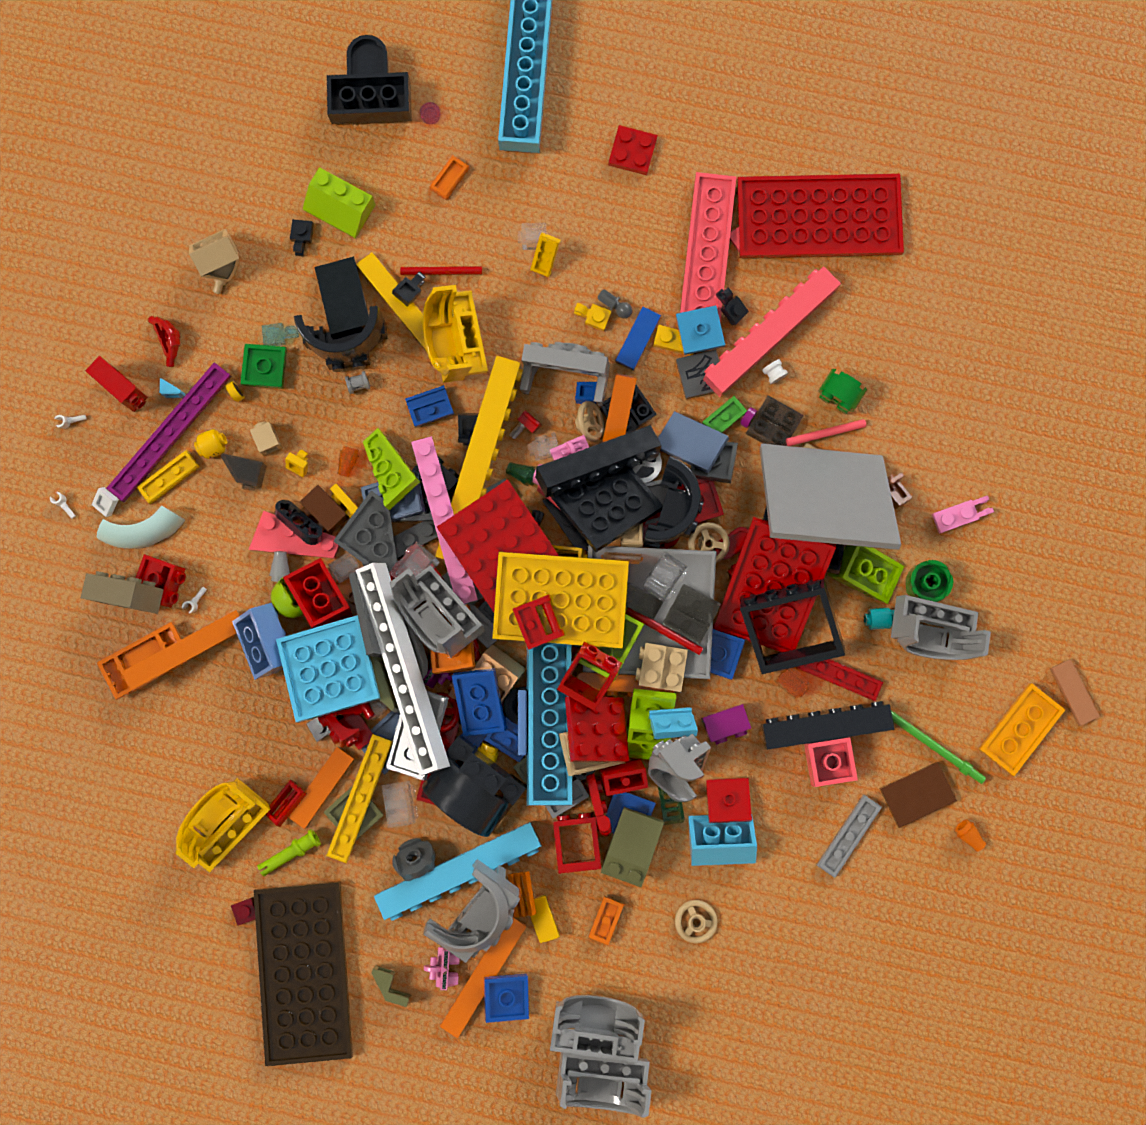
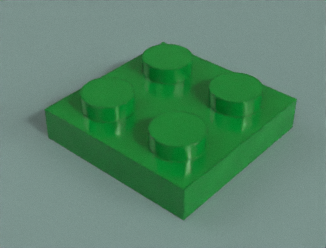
M245 344L240 384L242 386L283 389L287 348L282 346Z

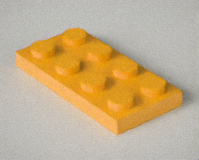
M1029 683L979 747V750L1011 776H1015L1065 709L1034 684Z

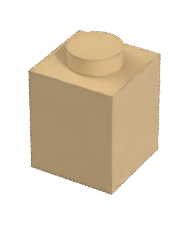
M263 421L254 425L255 428L250 430L258 451L263 456L283 448L270 422L266 423Z

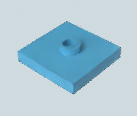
M717 306L676 314L684 355L725 347Z

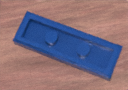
M642 307L615 360L616 363L634 371L661 317L660 314Z

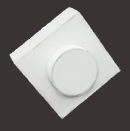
M105 487L98 488L91 505L105 517L112 515L119 499Z

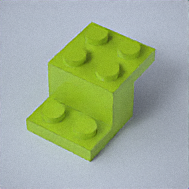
M633 689L627 738L629 757L649 759L652 756L653 747L660 741L666 742L671 739H654L649 711L674 709L676 693Z

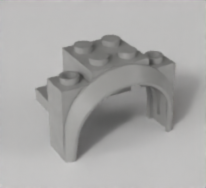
M478 859L472 865L474 867L472 875L483 886L450 925L448 930L432 919H429L425 924L423 935L441 945L465 963L470 957L474 958L479 950L487 951L490 946L494 947L498 943L503 930L507 931L514 921V908L520 900L519 888L505 879L506 869L499 865L494 871Z
M593 995L570 996L560 1002L556 1001L550 1051L638 1063L645 1020L637 1008L620 1000Z

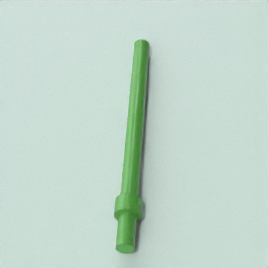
M891 710L895 724L958 767L959 771L965 776L969 775L980 784L985 781L986 777L975 770L972 764L968 761H962Z

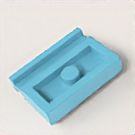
M692 708L649 711L654 739L677 738L684 735L688 737L691 734L697 736L698 729L692 714Z

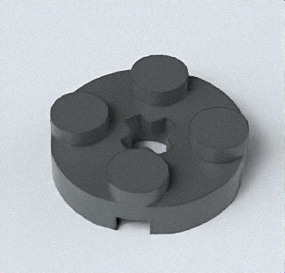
M414 838L404 842L398 848L399 852L396 856L394 854L392 860L393 867L398 875L403 877L405 881H411L425 875L427 872H431L435 868L436 854L428 841L425 842L421 841L420 838ZM416 856L417 859L415 861H412V857Z

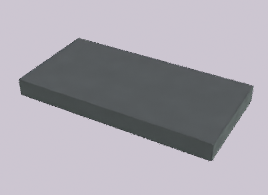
M356 572L349 574L366 655L383 658Z

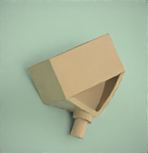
M227 229L189 245V255L201 277L211 278L216 282L213 292L216 294H221L223 285H226L232 279L239 261L238 250Z

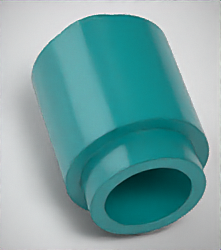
M868 609L867 613L864 614L865 626H868L870 630L890 629L893 624L894 609Z

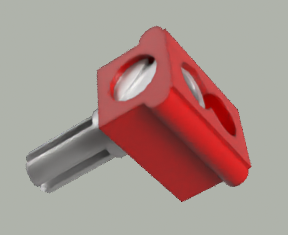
M525 410L517 419L519 423L510 433V437L515 439L525 428L535 434L542 424Z

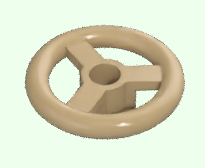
M583 402L578 409L575 424L587 440L596 442L601 439L604 433L603 414L594 402ZM593 410L597 416L598 423L596 422V419L594 417ZM594 429L597 434L593 436L588 430Z
M703 523L697 526L695 533L690 534L688 541L689 550H696L695 538L701 532L702 536L698 540L699 551H711L714 548H720L722 550L716 556V563L721 561L729 550V537L726 531L715 523ZM707 529L717 531L721 535L723 542H716L709 535ZM707 540L711 541V545L709 547L705 546V542Z
M691 900L684 903L678 909L675 916V927L678 934L685 941L696 944L703 943L714 935L717 928V915L708 903L701 900ZM694 906L704 908L709 913L711 920H706L702 915L696 914ZM688 909L690 914L689 926L684 931L681 925V918ZM694 919H700L698 926L693 925ZM705 927H710L708 932L703 936H690L693 931L701 932L704 930Z

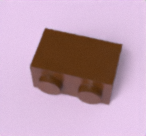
M319 485L314 487L300 501L304 506L301 508L309 518L313 515L318 520L316 524L321 527L323 532L327 530L332 534L349 518L344 510Z

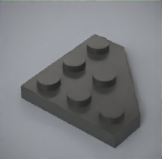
M371 490L334 539V542L365 565L386 563L388 572H390L397 563L390 510L384 506V499Z

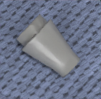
M274 551L269 576H271V581L278 582L282 577L290 574L287 552Z

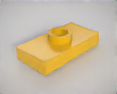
M542 232L539 236L530 270L550 277L561 240Z

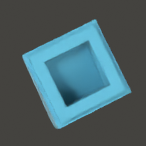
M160 378L159 393L165 398H184L186 396L180 389Z

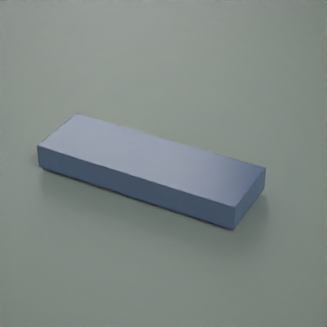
M518 690V755H526L527 691Z

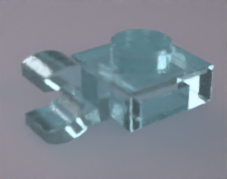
M282 323L262 325L263 345H286L285 339L299 337V332L296 326L284 328Z

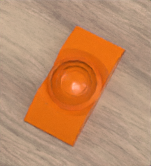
M173 622L162 626L97 662L115 700L147 685L145 684L131 691L121 673L122 671L181 640Z

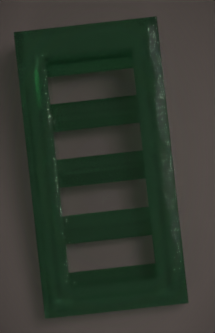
M658 786L664 825L683 823L685 817L682 802H677L672 798L664 799V796L668 794ZM677 803V807L666 808L665 806L667 804ZM678 812L677 816L667 817V813Z

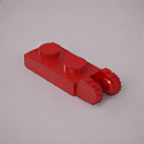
M594 774L588 775L586 778L600 834L605 837L611 834L612 828L610 819L604 815V813H608L605 800L601 801L599 793L603 792L600 780L596 781Z

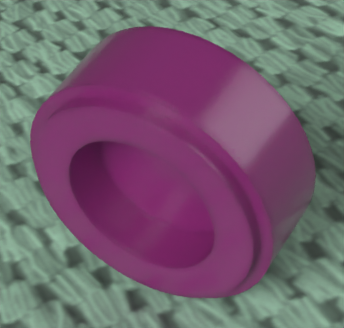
M752 407L749 408L740 424L748 428L758 411Z

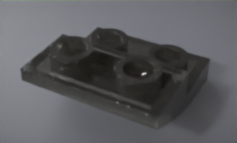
M767 395L746 434L763 444L787 446L786 438L792 437L804 415Z

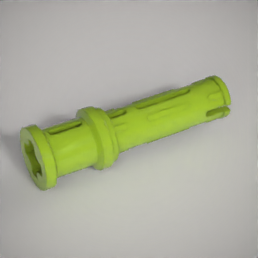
M313 829L308 830V833L300 839L295 838L292 840L289 847L258 864V870L267 866L268 868L260 872L265 877L294 857H303L306 851L314 846L319 847L321 845L319 837Z

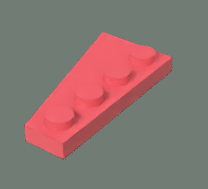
M263 511L249 550L270 553L285 551L290 555L335 559L340 546L334 542L335 536L322 532V539L319 544H306L274 514Z

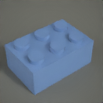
M272 603L251 608L232 621L254 680L275 674L283 669L276 639L285 637L286 633L281 627L278 612L274 609Z

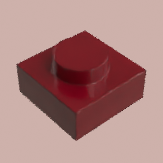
M253 897L231 905L237 926L255 920Z

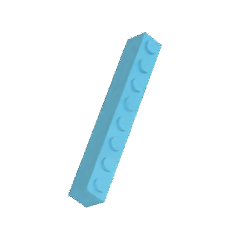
M528 822L435 866L431 872H427L419 878L403 881L374 895V899L383 919L390 918L393 921L403 916L402 912L410 909L411 912L422 907L421 903L428 899L430 903L442 897L441 893L447 890L449 893H453L461 889L460 884L468 881L469 884L478 881L472 875L474 870L472 865L477 859L495 871L499 865L507 863L510 866L520 861L519 857L527 854L529 857L538 853V848L542 844L532 822Z

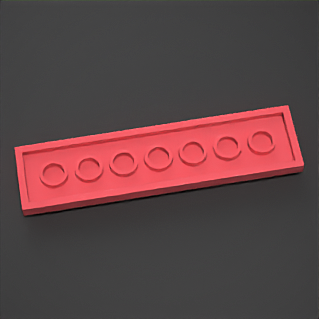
M696 172L680 313L717 306L721 323L722 311L720 309L723 303L717 298L716 293L720 289L724 290L736 176Z

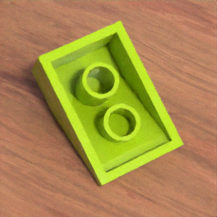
M846 545L839 574L829 572L828 576L848 587L888 604L904 566L873 547Z

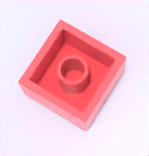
M850 737L804 744L811 786L819 787L858 780Z

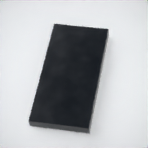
M354 256L314 267L331 337L335 338L363 330L367 324L369 313Z

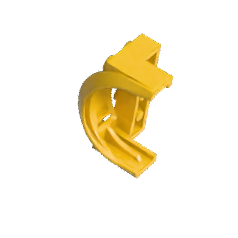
M239 778L213 787L197 801L181 823L176 836V854L191 867L195 868L200 864L210 873L270 810L269 804ZM235 810V812L219 827V829L214 834H212L214 830L220 825V823L230 813H232ZM194 826H195L198 830H200L204 835H206V837H203L201 834H199V833L194 829Z

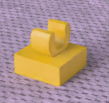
M300 450L297 455H294L290 452L285 458L286 468L304 478L308 472V453Z

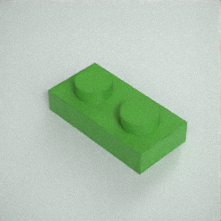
M733 396L707 417L702 424L723 433L745 415L747 410Z

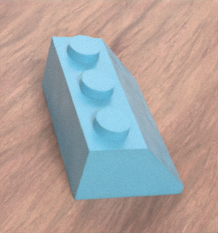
M708 815L688 816L692 866L756 863L757 842L753 817L751 822L709 823Z

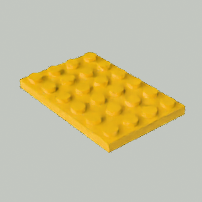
M499 552L492 639L525 641L512 609L550 595L551 606L560 629L564 630L565 635L547 643L582 645L586 642L597 647L623 648L629 561ZM542 604L536 606L546 635L553 633Z

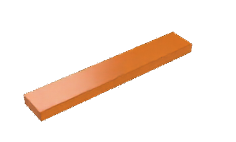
M237 610L122 671L121 673L131 691L142 687L237 635L232 622L240 616Z
M513 917L514 921L507 931L503 930L498 943L494 947L490 946L484 953L440 1025L442 1029L456 1038L460 1036L484 997V977L497 976L527 927L526 924Z

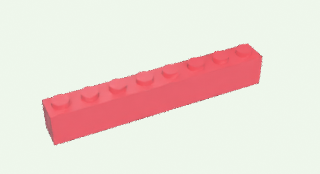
M824 266L819 271L815 269L807 277L809 280L805 284L802 282L798 284L793 290L794 294L790 298L785 296L778 303L780 307L775 311L771 309L763 317L765 320L760 325L756 323L749 330L750 334L746 338L740 337L735 342V348L731 352L726 350L719 357L720 362L716 365L712 363L704 371L705 376L703 380L719 397L725 394L837 291L841 283Z

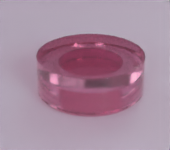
M427 102L420 108V116L423 122L435 124L439 121L441 113L437 104Z

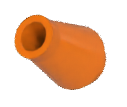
M963 820L956 826L955 832L957 837L971 846L976 852L981 851L986 846L973 822Z

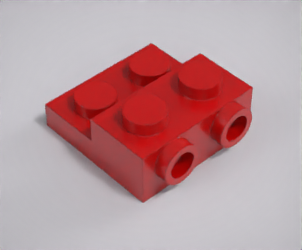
M144 554L135 578L142 579L141 584L143 581L156 583L155 587L164 589L160 605L172 608L173 604L177 603L179 599V594L177 593L179 586L186 580V574L184 573L186 568Z

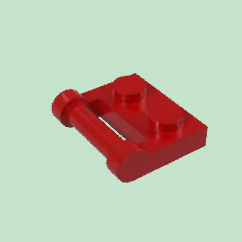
M550 595L512 609L528 650L565 635L564 630L560 629L550 603ZM541 604L553 632L549 635H546L536 606Z

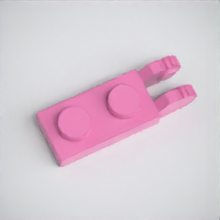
M985 496L974 501L969 500L933 513L932 517L939 534L993 513V508L984 509L977 513L975 505L986 503L989 497Z

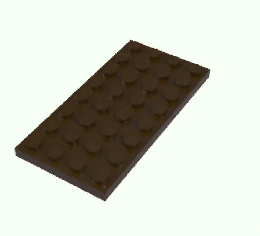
M340 881L255 889L254 905L265 1066L351 1059L353 1057Z

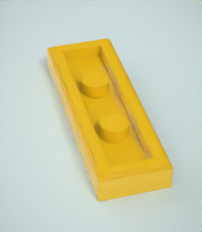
M185 450L136 488L146 501L152 504L200 468V466L189 451Z

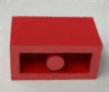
M641 759L600 769L602 787L606 796L648 788L646 768Z

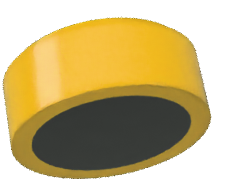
M231 381L226 385V389L234 401L240 402L245 398L235 382Z

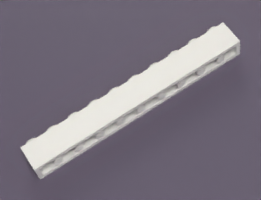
M371 563L355 571L419 775L433 773L450 767L403 616L393 598L390 586L391 578L386 563Z

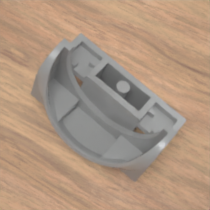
M694 734L688 737L684 735L674 742L671 739L666 742L660 741L653 747L652 756L649 758L648 774L673 800L677 802L691 801L697 795L691 789L688 782L704 777L703 770L711 747L706 741L701 744Z

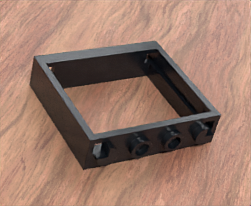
M811 579L804 584H791L783 589H770L763 594H750V597L741 599L740 610L761 674L845 656L844 641L825 579L816 581ZM820 595L833 641L764 656L750 612Z

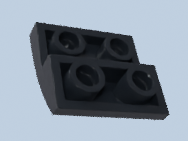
M635 385L626 434L637 430L657 415L637 385ZM611 397L604 401L603 406H598L606 419L608 417Z

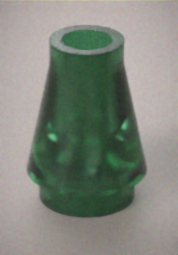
M512 462L508 464L506 474L511 475L526 486H533L535 484L533 483L535 467Z

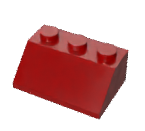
M321 558L283 577L311 628L353 617L348 603Z

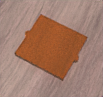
M605 552L601 555V559L629 561V564H640L643 561L642 554Z

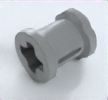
M365 371L357 376L345 377L350 394L364 388L370 389Z

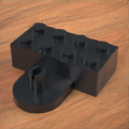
M362 35L355 38L347 48V74L327 75V115L331 124L412 121L411 82L408 72L389 73L387 49L379 38L373 35Z

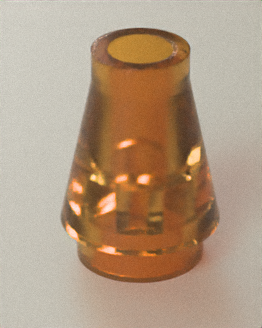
M343 445L342 450L339 452L337 474L345 477L350 476L359 458V450Z

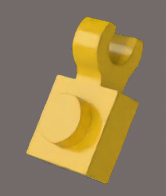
M577 303L574 314L587 318L585 325L604 332L611 311L592 304L591 309H589L585 305Z

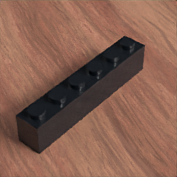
M649 425L537 466L535 478L546 498L558 496L565 490L577 489L584 483L598 481L603 476L608 474L614 475L627 467L633 468L640 462L652 461L659 456L662 445L653 428Z
M883 701L872 702L871 707L863 708L862 704L850 706V710L842 711L841 707L828 709L829 713L822 715L820 711L808 712V717L800 718L799 714L787 716V720L779 721L778 717L765 719L766 723L761 724L765 749L895 730L890 704L884 705Z

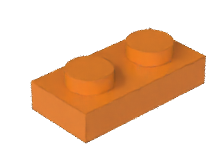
M604 896L588 937L609 945L624 904Z

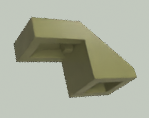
M376 965L372 970V975L385 1001L407 1007L411 994L391 989L396 971Z

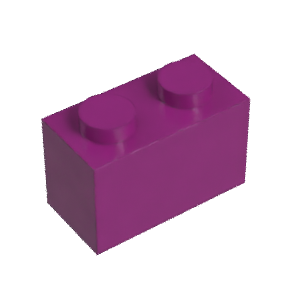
M743 704L701 718L709 742H715L716 745L728 741L727 737L735 735V738L748 734L746 730L751 729Z

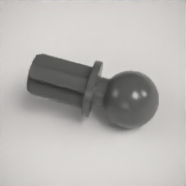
M605 289L599 293L597 299L608 306L610 311L616 309L617 315L623 319L631 316L632 306L629 303H620V297H615Z

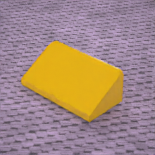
M546 895L535 898L536 914L530 917L539 942L543 943L559 938L560 934Z

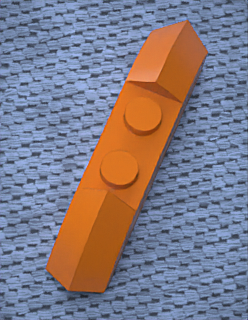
M581 672L576 677L598 691L606 680V677L599 673ZM617 675L615 681L611 683L606 691V696H618V692L627 693V697H632L634 688L674 693L675 691L640 686L639 681L635 680L636 676Z

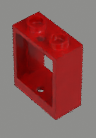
M100 355L85 370L131 411L135 412L145 405V400L148 397Z
M584 642L562 678L557 690L595 711L616 677L622 663L615 657L598 650L594 645ZM581 658L609 673L599 691L572 676Z
M591 812L579 813V818H570V815L557 816V820H553L558 874L601 869L596 816H591ZM591 823L595 859L563 862L559 826Z

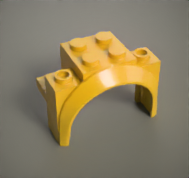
M456 285L433 287L425 302L423 311L424 341L431 364L441 373L443 383L464 380L468 375L487 373L488 368L472 291L457 292Z

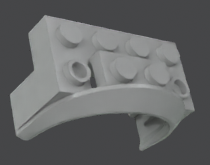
M531 342L530 345L524 344L521 360L524 368L520 390L523 394L529 395L537 370L540 367L597 376L594 402H598L597 406L604 405L610 370L608 357H605L604 353L592 352L586 346L574 343L555 342V344H549L548 347H543V344Z
M431 565L417 576H414L413 572L408 568L390 582L393 598L402 616L418 638L432 651L443 654L447 653L452 658L485 632L479 620ZM423 601H427L421 607L414 611L415 607H417ZM432 603L436 605V607L442 612V614L449 620L452 626L446 621V619L440 614V612L435 608V606Z
M908 595L896 596L891 638L897 639V642L908 653L941 660H967L988 655L991 632L986 630L976 631L978 612ZM920 622L926 623V624L935 625V626H940V627H943V628H937V627H932V626L923 625V624H920ZM947 632H948V633H949L948 647H945V645H946V637H947Z
M561 1052L556 1096L559 1104L564 1109H567V1107H585L624 1112L643 1118L649 1116L651 1089L647 1085L650 1062L644 1058H638V1063ZM622 1081H623V1082H624V1091H623V1097L620 1099V1096H621V1088H622Z

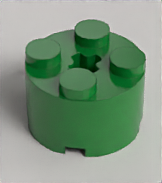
M831 369L818 390L820 393L819 398L825 403L829 404L831 401L838 405L836 409L844 414L854 412L867 392V388L865 387L862 390L860 388L862 383L842 371L840 374H836V369Z
M928 560L910 569L905 581L906 592L912 597L938 602L950 594L954 581L953 576L944 563L937 560ZM930 578L931 586H928L926 579Z

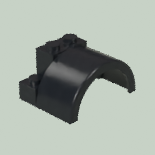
M378 306L369 307V318L363 330L332 338L330 332H326L323 326H319V330L314 331V326H305L302 315L294 316L295 325L303 338L305 347L325 359L326 366L333 372H341L345 368L351 367L357 370L364 369L365 366L370 365L369 352L372 351L377 343L383 342V339H388L386 322Z
M669 456L660 487L668 489L657 526L649 524L644 537L643 546L659 549L660 546H664L666 543H670L681 536L688 538L690 533L694 534L698 523L694 520L702 510L703 501H701L700 487L695 475L683 462ZM682 484H683L684 487H685V489H686V491L677 489V487H678V486H681V487H682Z
M459 735L446 751L450 767L430 773L427 780L423 782L422 789L427 797L455 822L477 835L488 837L527 788V785L511 773L506 772L477 750L475 745ZM460 760L464 764L460 767L455 761ZM499 789L503 793V798L496 795Z

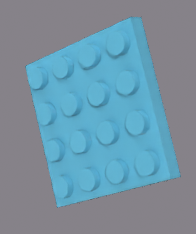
M358 615L276 639L295 722L300 723L381 699L371 658L366 655Z

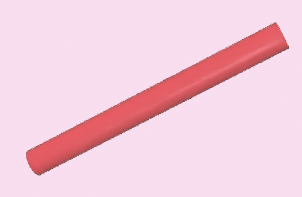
M862 419L786 438L787 446H793L866 427V421Z

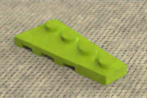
M377 428L363 441L369 462L372 463L374 469L372 471L374 477L377 478L379 491L383 495L384 506L390 510L420 481L384 433Z

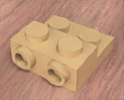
M645 643V647H640L639 659L643 660L642 668H637L635 680L639 681L640 686L681 692L688 650Z

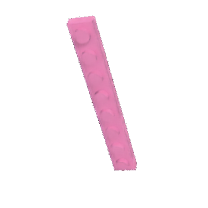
M432 436L411 442L453 592L464 604L476 601L478 598L472 579L437 529L438 525L452 517L454 513Z

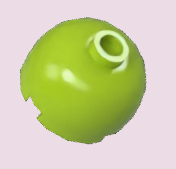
M282 577L271 591L270 596L274 609H276L279 615L288 618H297L304 615Z

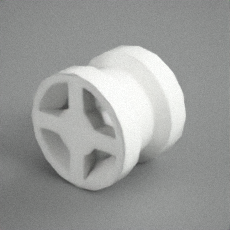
M780 359L772 362L762 370L764 374L768 375L770 384H774L788 375L787 370L782 368Z

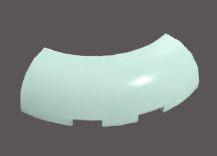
M161 506L150 518L137 524L117 525L103 519L97 531V538L106 544L118 548H146L165 538H169L181 527L185 519Z

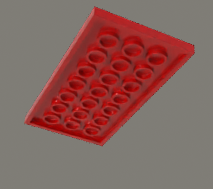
M900 173L746 176L737 178L739 258L903 255L904 253Z

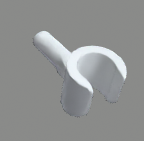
M57 415L54 418L56 420H63L61 425H56L63 429L68 428L70 423L87 420L86 415L69 418Z
M56 492L60 497L59 500L56 501L50 497V501L64 509L70 518L73 519L76 515L66 504V497Z
M202 587L191 601H186L182 604V609L187 608L191 604L192 609L189 613L196 612L198 609L197 603L207 589Z

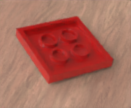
M569 696L565 697L570 762L629 761L623 698L603 697L594 711Z

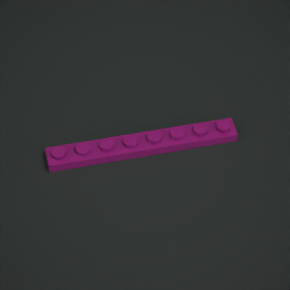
M214 362L106 489L119 500L125 502L232 376Z

